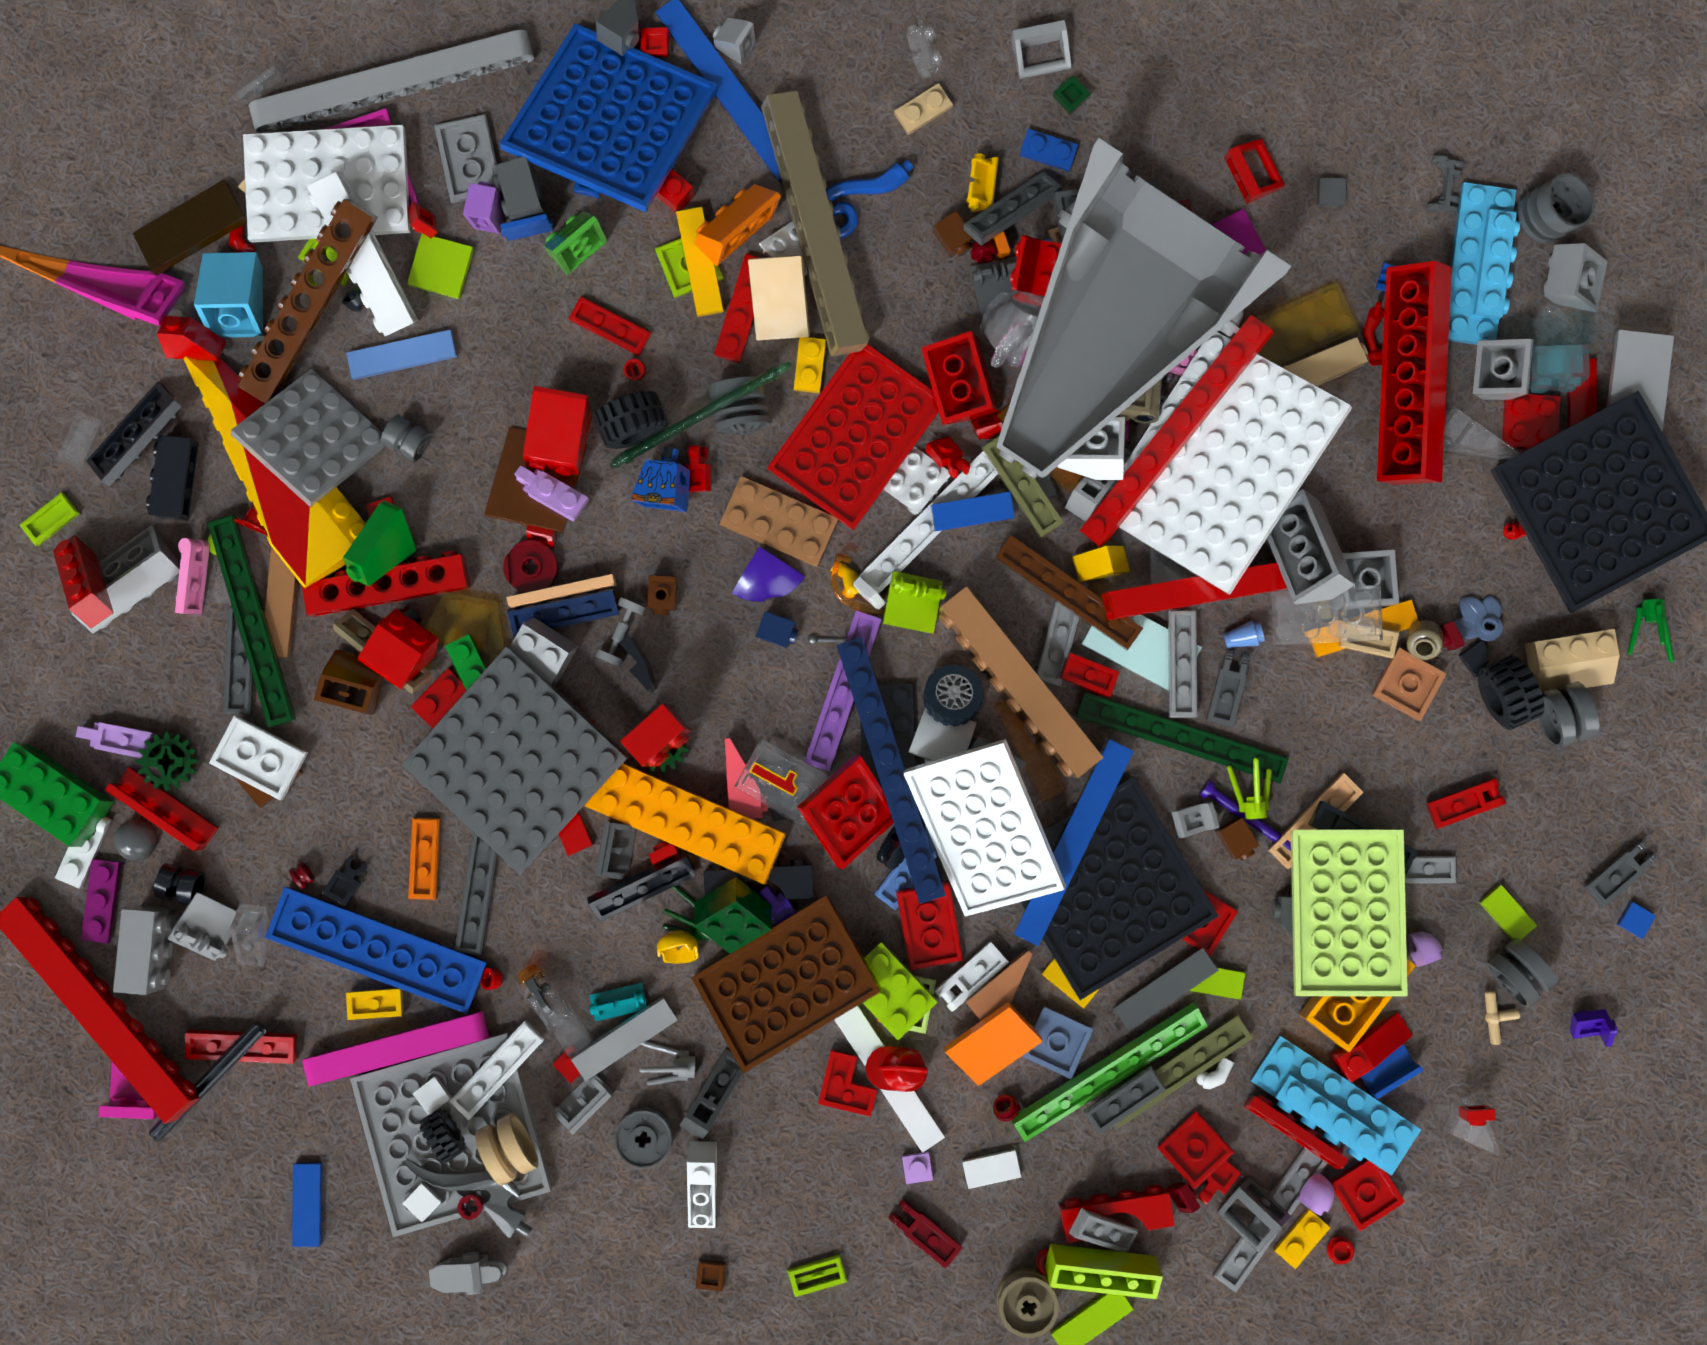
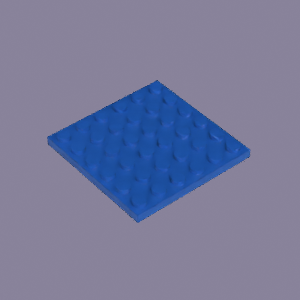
M574 23L500 141V148L517 157H525L527 161L647 212L718 91V84L634 48L629 49L621 56L598 41L597 32Z

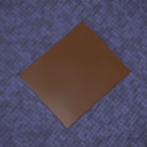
M509 427L484 515L519 523L522 526L531 525L564 533L567 518L529 497L528 493L523 490L525 485L516 480L514 474L520 466L530 470L532 473L535 470L526 465L523 457L526 430ZM586 444V446H585V450H584V454H583V458H582L581 467H582L583 460H584V457H585L587 444ZM545 469L543 471L569 487L576 489L579 475L563 476L556 473L555 470Z

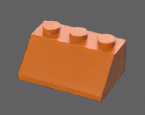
M756 184L748 190L743 188L735 196V201L730 206L725 204L717 211L715 219L710 223L705 221L696 230L695 245L718 266L773 218L781 195L776 191Z

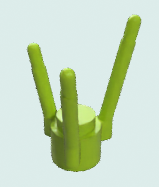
M1253 759L1254 796L1246 797L1247 802H1244L1231 765H1228L1227 770L1239 803V812H1245V819L1267 818L1272 770H1266L1263 796H1260L1259 759Z

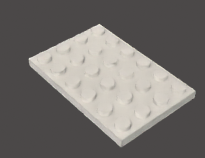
M403 125L243 134L248 240L251 243L317 239L323 227L321 222L323 216L319 208L316 209L311 204L308 197L310 191L307 186L335 172H343L359 205L378 217L372 227L374 235L411 233L408 214L409 192L406 133Z
M1006 739L905 770L904 776L964 916L1065 889L1066 883Z

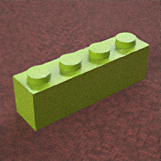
M1050 1244L1045 1263V1270L1051 1288L1157 1299L1163 1278L1158 1260L1153 1255Z

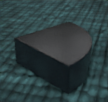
M1479 640L1459 655V658L1474 678L1478 677L1479 670L1487 664L1488 653L1483 640Z

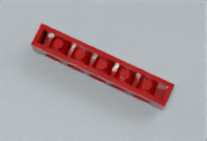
M457 551L442 553V558L431 559V556H422L415 558V563L405 564V561H402L369 587L365 585V590L360 595L355 593V586L358 581H353L346 571L336 572V577L326 579L325 576L306 588L302 586L306 615L315 617L470 589L466 557L461 554L458 555ZM438 567H443L445 575L441 580L436 581L433 575L434 571ZM416 571L418 581L414 585H409L407 577L411 572ZM390 576L392 584L389 589L383 590L381 581L383 578ZM337 586L339 594L335 599L331 600L328 595L331 587Z

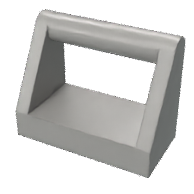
M1065 20L1012 31L1011 43L1019 79L1071 69ZM1059 40L1063 56L1062 60L1024 67L1021 48Z

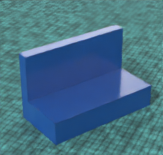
M1403 1044L1377 1067L1361 1076L1360 1080L1368 1093L1379 1099L1424 1070L1413 1061Z

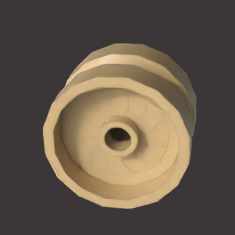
M511 1112L498 1119L497 1127L488 1124L475 1132V1141L480 1157L487 1171L497 1184L503 1186L517 1177V1171L526 1174L539 1166L533 1141L516 1114Z

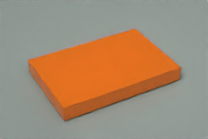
M1007 1002L946 1045L944 1050L979 1086L1039 1045L1043 1040L1042 1036Z

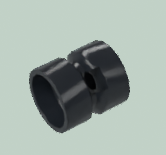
M164 863L155 879L154 895L155 897L173 900L176 897L177 902L189 905L196 892L202 894L205 874L193 869L183 871L181 866Z

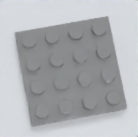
M313 369L307 371L231 430V436L310 507L315 505L386 447L380 442L382 432Z

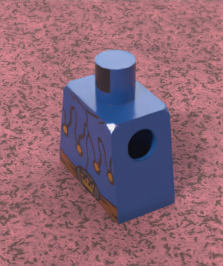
M664 447L661 461L646 460L631 495V501L647 508L687 512L690 471L677 463L679 450Z

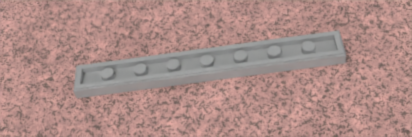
M1317 1127L1315 1129V1131L1320 1135L1318 1139H1320L1327 1145L1329 1142L1332 1143L1331 1141L1323 1137L1326 1131H1324L1320 1127ZM1303 1147L1269 1195L1291 1215L1300 1203L1297 1199L1306 1181L1314 1174H1320L1327 1163ZM1256 1215L1247 1225V1228L1261 1241L1271 1231ZM1279 1231L1259 1253L1240 1236L1213 1273V1276L1234 1292H1237Z

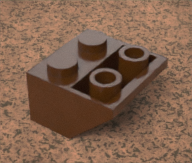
M335 649L320 675L314 700L374 715L384 677L358 660L359 655Z

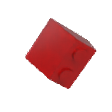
M395 608L376 626L359 654L358 660L399 689H402L436 657L439 638Z

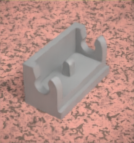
M596 1074L587 1081L584 1080L555 1109L556 1113L554 1115L573 1135L613 1095L614 1091Z

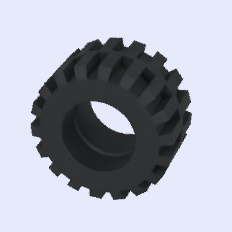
M638 391L623 395L604 404L594 414L603 443L606 448L610 449L626 448L642 443L660 434L668 426L660 400L654 391Z
M1510 655L1479 670L1478 686L1482 699L1490 714L1502 727L1512 730L1544 714V699L1539 683L1529 667L1517 656Z

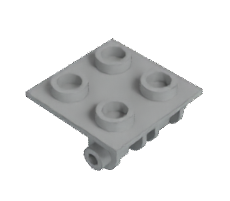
M196 892L167 939L211 960L216 961L219 957L223 959L228 952L225 945L245 915Z

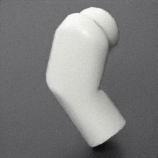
M1223 1058L1220 1060L1215 1071L1210 1073L1204 1071L1197 1076V1083L1203 1085L1204 1089L1209 1090L1224 1084L1234 1062Z

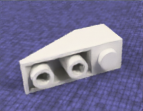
M690 1141L687 1158L688 1227L715 1228L717 1142Z

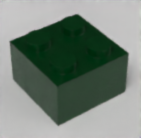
M735 877L695 901L694 926L731 954L772 930V905Z

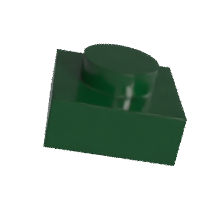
M1072 75L1053 92L1052 96L1071 115L1090 98L1091 94Z

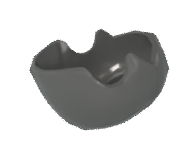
M140 819L125 821L114 835L116 851L124 859L133 862L146 860L157 845L155 829L150 823Z

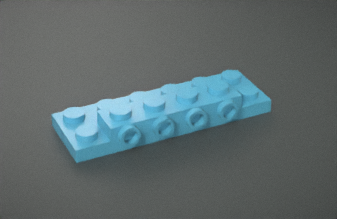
M1467 182L1461 185L1450 265L1452 270L1448 341L1477 345L1478 341L1496 340L1499 319L1503 317V314H1507L1510 306V299L1505 298L1506 288L1509 289L1513 282V273L1509 272L1510 262H1514L1517 254V247L1512 246L1513 236L1516 237L1520 230V221L1516 220L1517 213L1514 212L1516 190Z
M1280 1035L1250 1079L1254 1084L1278 1099L1277 1106L1289 1114L1293 1110L1302 1115L1300 1119L1302 1123L1313 1130L1316 1126L1326 1131L1323 1137L1335 1145L1342 1142L1349 1147L1347 1153L1360 1162L1363 1158H1366L1391 1176L1421 1131L1420 1128Z

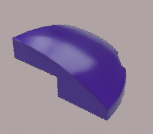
M759 547L732 594L744 600L764 602L765 599L777 596L781 598L792 592L803 581L805 576Z

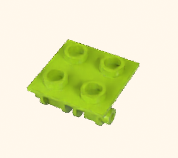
M892 571L883 624L934 634L940 599H944L946 596V589L942 588L943 581Z

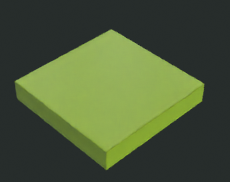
M421 233L407 284L411 287L460 299L474 248L438 237L429 238Z
M680 238L656 247L655 251L674 298L692 292L682 239ZM714 264L718 282L723 280V276L719 266Z

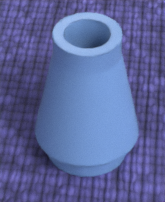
M1251 620L1229 632L1223 633L1227 649L1232 647L1259 646V643L1265 642L1260 621L1253 622Z

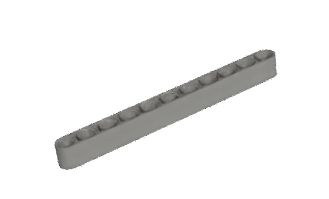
M515 30L260 98L250 102L248 106L255 132L266 133V130L269 129L275 131L290 127L295 122L302 124L317 120V117L321 115L328 117L343 113L342 110L344 109L354 110L365 107L370 102L375 101L376 104L394 99L393 96L396 95L403 97L414 94L422 88L429 90L444 86L445 82L451 81V83L470 79L471 75L481 76L496 72L495 69L502 67L503 70L521 65L520 62L523 61L530 63L534 60V54L528 32L525 30Z

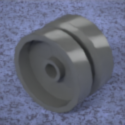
M1574 681L1561 685L1559 690L1552 688L1542 691L1545 708L1544 714L1539 717V721L1545 737L1552 746L1562 748L1572 745L1576 739L1578 741H1585L1597 737L1600 727L1598 712L1589 691L1582 683Z
M1518 938L1512 939L1504 946L1506 957L1495 954L1486 962L1488 971L1504 990L1518 1003L1528 1009L1540 1000L1538 990L1548 993L1559 982L1547 963L1532 948Z

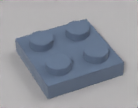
M1043 1006L1033 1027L1042 1036L1043 1042L1022 1057L1072 1079L1093 1032V1028Z

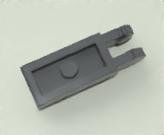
M1226 649L1216 678L1206 721L1228 727L1234 726L1247 678L1245 673L1249 662V654L1243 653L1241 655L1238 670L1233 672L1229 671L1233 659V650Z
M1643 839L1636 841L1626 851L1619 854L1583 885L1601 907H1605L1640 878L1645 873V870L1656 861L1657 855L1654 852L1646 854L1638 863L1634 860L1633 857L1646 846Z

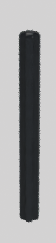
M259 1021L253 1023L194 1084L196 1088L195 1093L200 1099L176 1121L164 1124L160 1119L149 1131V1135L157 1142L163 1139L266 1033V1027Z

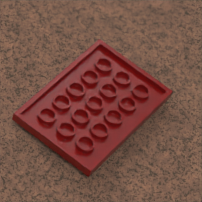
M867 344L862 351L849 353L768 465L767 470L854 531L938 415L939 411L933 390Z

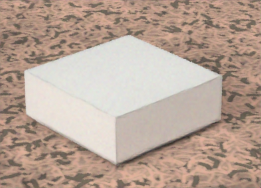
M861 577L853 583V586L861 596L876 609H880L885 604L877 591Z
M437 1076L412 1093L428 1115L452 1098Z
M422 1182L402 1204L423 1222L443 1200L425 1182Z

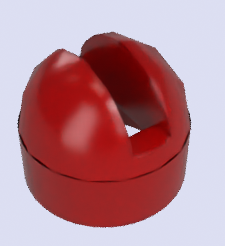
M638 359L628 360L623 368L625 376L633 381L641 380L647 372L645 364ZM634 364L637 365L640 371L639 375H637V372L633 367Z
M485 968L480 984L485 990L498 989L503 984L502 978H504V975L499 969Z

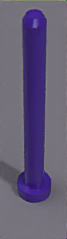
M1209 779L1199 792V795L1203 798L1209 796L1236 816L1242 817L1246 823L1273 842H1277L1282 837L1281 833L1261 819H1245V812H1239V804L1216 789V783ZM1286 840L1283 846L1291 851V842Z

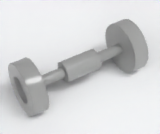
M621 597L617 605L627 609L622 622H618L612 636L614 641L609 653L598 649L595 657L618 667L621 666L623 660L613 655L618 643L623 640L629 627L626 625L632 612L642 615L645 610L644 607Z

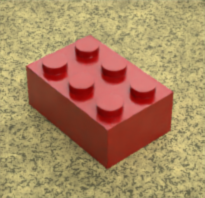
M661 704L620 742L642 767H658L670 757L667 754L670 749H679L690 739L687 734L692 730L670 706Z

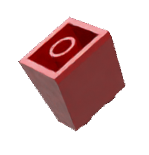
M539 386L533 387L523 451L525 463L529 468L540 471L545 469L555 470L556 473L563 476L579 475L592 419L587 395Z

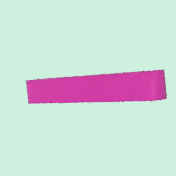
M478 1011L475 1014L455 1017L446 1022L441 1021L429 1024L420 1029L414 1028L403 1031L394 1036L388 1035L373 1039V1041L368 1043L362 1042L347 1046L342 1050L336 1049L321 1053L316 1057L310 1056L302 1059V1064L308 1086H314L478 1042L490 1036L484 1012Z

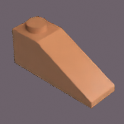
M1027 948L965 1001L980 1021L1007 1002L1011 1004L1032 957L1031 952Z

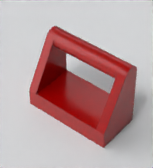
M1263 139L1238 145L1226 153L1224 159L1246 204H1250L1286 186ZM1256 149L1272 182L1271 185L1262 188L1258 187L1243 154Z

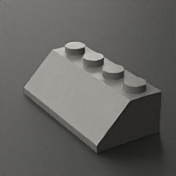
M1300 490L1280 517L1267 540L1294 604L1334 599L1356 584L1320 501L1306 490Z
M153 524L99 561L114 613L92 629L73 612L70 611V613L93 634L99 629L107 627L120 614L130 611L143 598L151 596L164 583L170 582L177 577L180 569L179 562Z

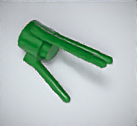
M1643 600L1642 608H1636V618L1627 654L1632 655L1641 620L1645 618V623H1657L1660 644H1665L1668 660L1670 663H1673L1674 657L1666 620L1665 600Z

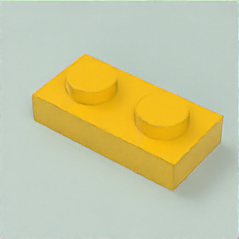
M799 337L794 391L820 393L826 339Z
M391 988L350 991L346 993L347 1020L404 1015L402 989Z
M1307 1208L1273 1250L1296 1269L1328 1232L1330 1227Z

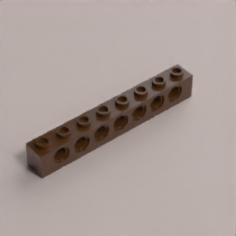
M343 199L342 202L338 201L334 205L330 214L333 216L328 226L325 224L317 236V239L320 240L315 249L311 248L304 259L306 263L302 273L297 272L291 282V286H293L289 296L285 295L278 304L279 314L276 319L272 318L266 325L264 330L267 333L263 342L259 341L253 348L251 353L254 356L250 365L246 364L239 373L238 378L241 381L237 387L265 404L278 394L378 218L351 199ZM344 222L351 229L348 238H344L339 231L340 225ZM329 246L334 247L337 251V258L334 262L330 261L326 255V250ZM315 270H320L324 275V281L321 285L317 284L313 279ZM302 293L310 297L311 304L308 308L300 303ZM289 316L297 321V329L295 331H292L287 326ZM276 339L284 344V352L282 354L274 349ZM263 362L267 363L271 368L269 377L265 376L261 371Z

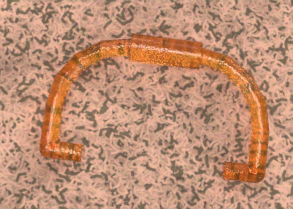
M837 554L831 571V586L836 597L842 603L850 606L851 610L877 616V614L885 615L886 608L876 609L870 603L855 599L850 600L842 594L837 583L841 561L850 563L852 557Z

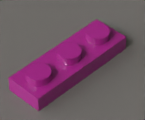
M92 859L80 940L101 943L111 942L122 862Z

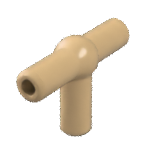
M1486 990L1484 992L1487 1012L1485 1020L1488 1023L1490 1043L1492 1045L1501 1044L1499 1022L1519 1019L1520 1011L1517 1008L1498 1011L1496 992L1494 990Z

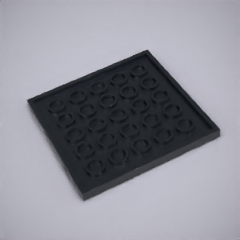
M1639 390L1490 470L1569 613L1585 607L1707 541V511Z
M1134 776L1116 787L1042 938L1079 1000H1082L1219 917ZM1072 813L1044 830L1052 852H1054ZM1030 899L1021 901V904L1025 910Z

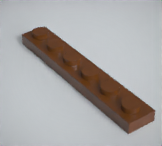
M1010 535L995 558L1126 651L1143 630V627L1128 617L1107 621L1103 599L1012 535Z

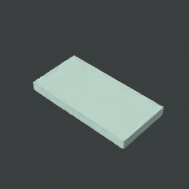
M1142 615L1128 617L1143 627V630L1126 651L1094 627H1090L1081 645L1169 691L1167 628ZM1197 645V656L1202 648Z

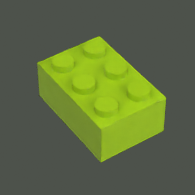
M882 941L865 957V960L883 991L863 1004L899 1040L938 1003V999Z

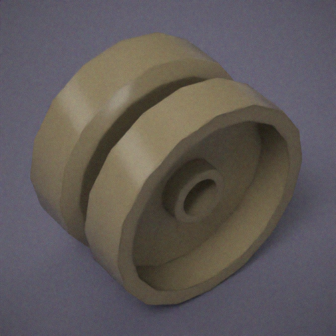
M1019 1268L1009 1272L1001 1280L997 1288L996 1304L1002 1323L1011 1333L1022 1338H1035L1045 1334L1053 1327L1058 1317L1059 1302L1054 1288L1049 1286L1048 1278L1033 1268Z

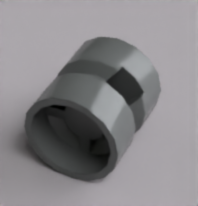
M397 414L386 425L380 442L393 451L400 449L403 457L415 463L421 459L429 446L432 434L418 425L412 427L411 421Z

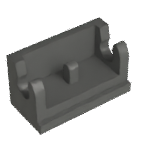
M605 821L596 876L615 879L628 878L636 828L623 823Z

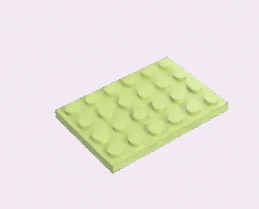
M1291 830L1294 995L1408 996L1404 830Z

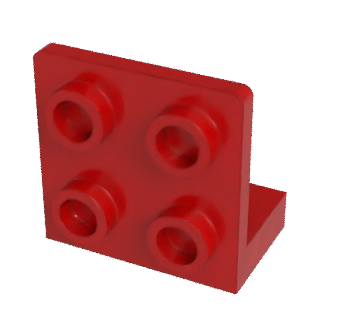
M1021 235V239L1018 241L1015 249L1017 257L1016 267L1012 270L1010 277L1012 290L1045 297L1062 243L1043 241Z

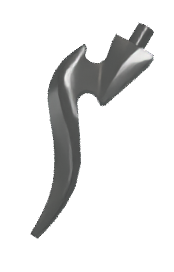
M408 1158L405 1160L404 1164L415 1175L434 1187L445 1190H487L491 1198L483 1203V1208L509 1238L514 1231H517L526 1238L531 1232L532 1227L521 1221L526 1213L513 1208L509 1204L511 1196L519 1197L521 1195L517 1186L512 1181L501 1186L495 1182L488 1171L443 1174L423 1168Z

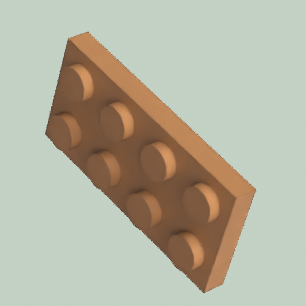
M740 476L719 525L817 568L838 519Z

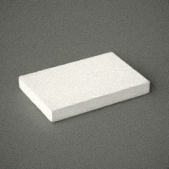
M234 715L209 763L278 800H283L308 752L238 715Z

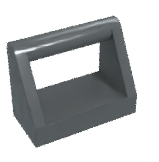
M1251 1177L1234 1192L1217 1212L1258 1253L1292 1217ZM1237 1199L1271 1229L1262 1241L1229 1210Z

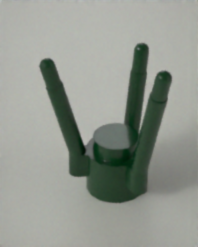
M677 885L672 887L695 908V900ZM667 908L664 909L665 914L692 927L691 930L663 924V929L670 931L683 930L692 934L699 941L702 938L707 941L710 940L708 936L694 926V920Z

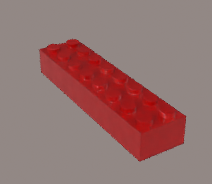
M1437 261L1386 268L1377 464L1378 482L1391 485L1442 482L1452 267Z

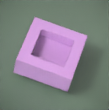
M929 1151L902 1155L906 1184L933 1180Z

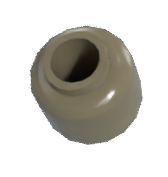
M1421 620L1409 628L1407 649L1412 656L1421 660H1430L1441 652L1443 647V631L1438 624L1429 620Z

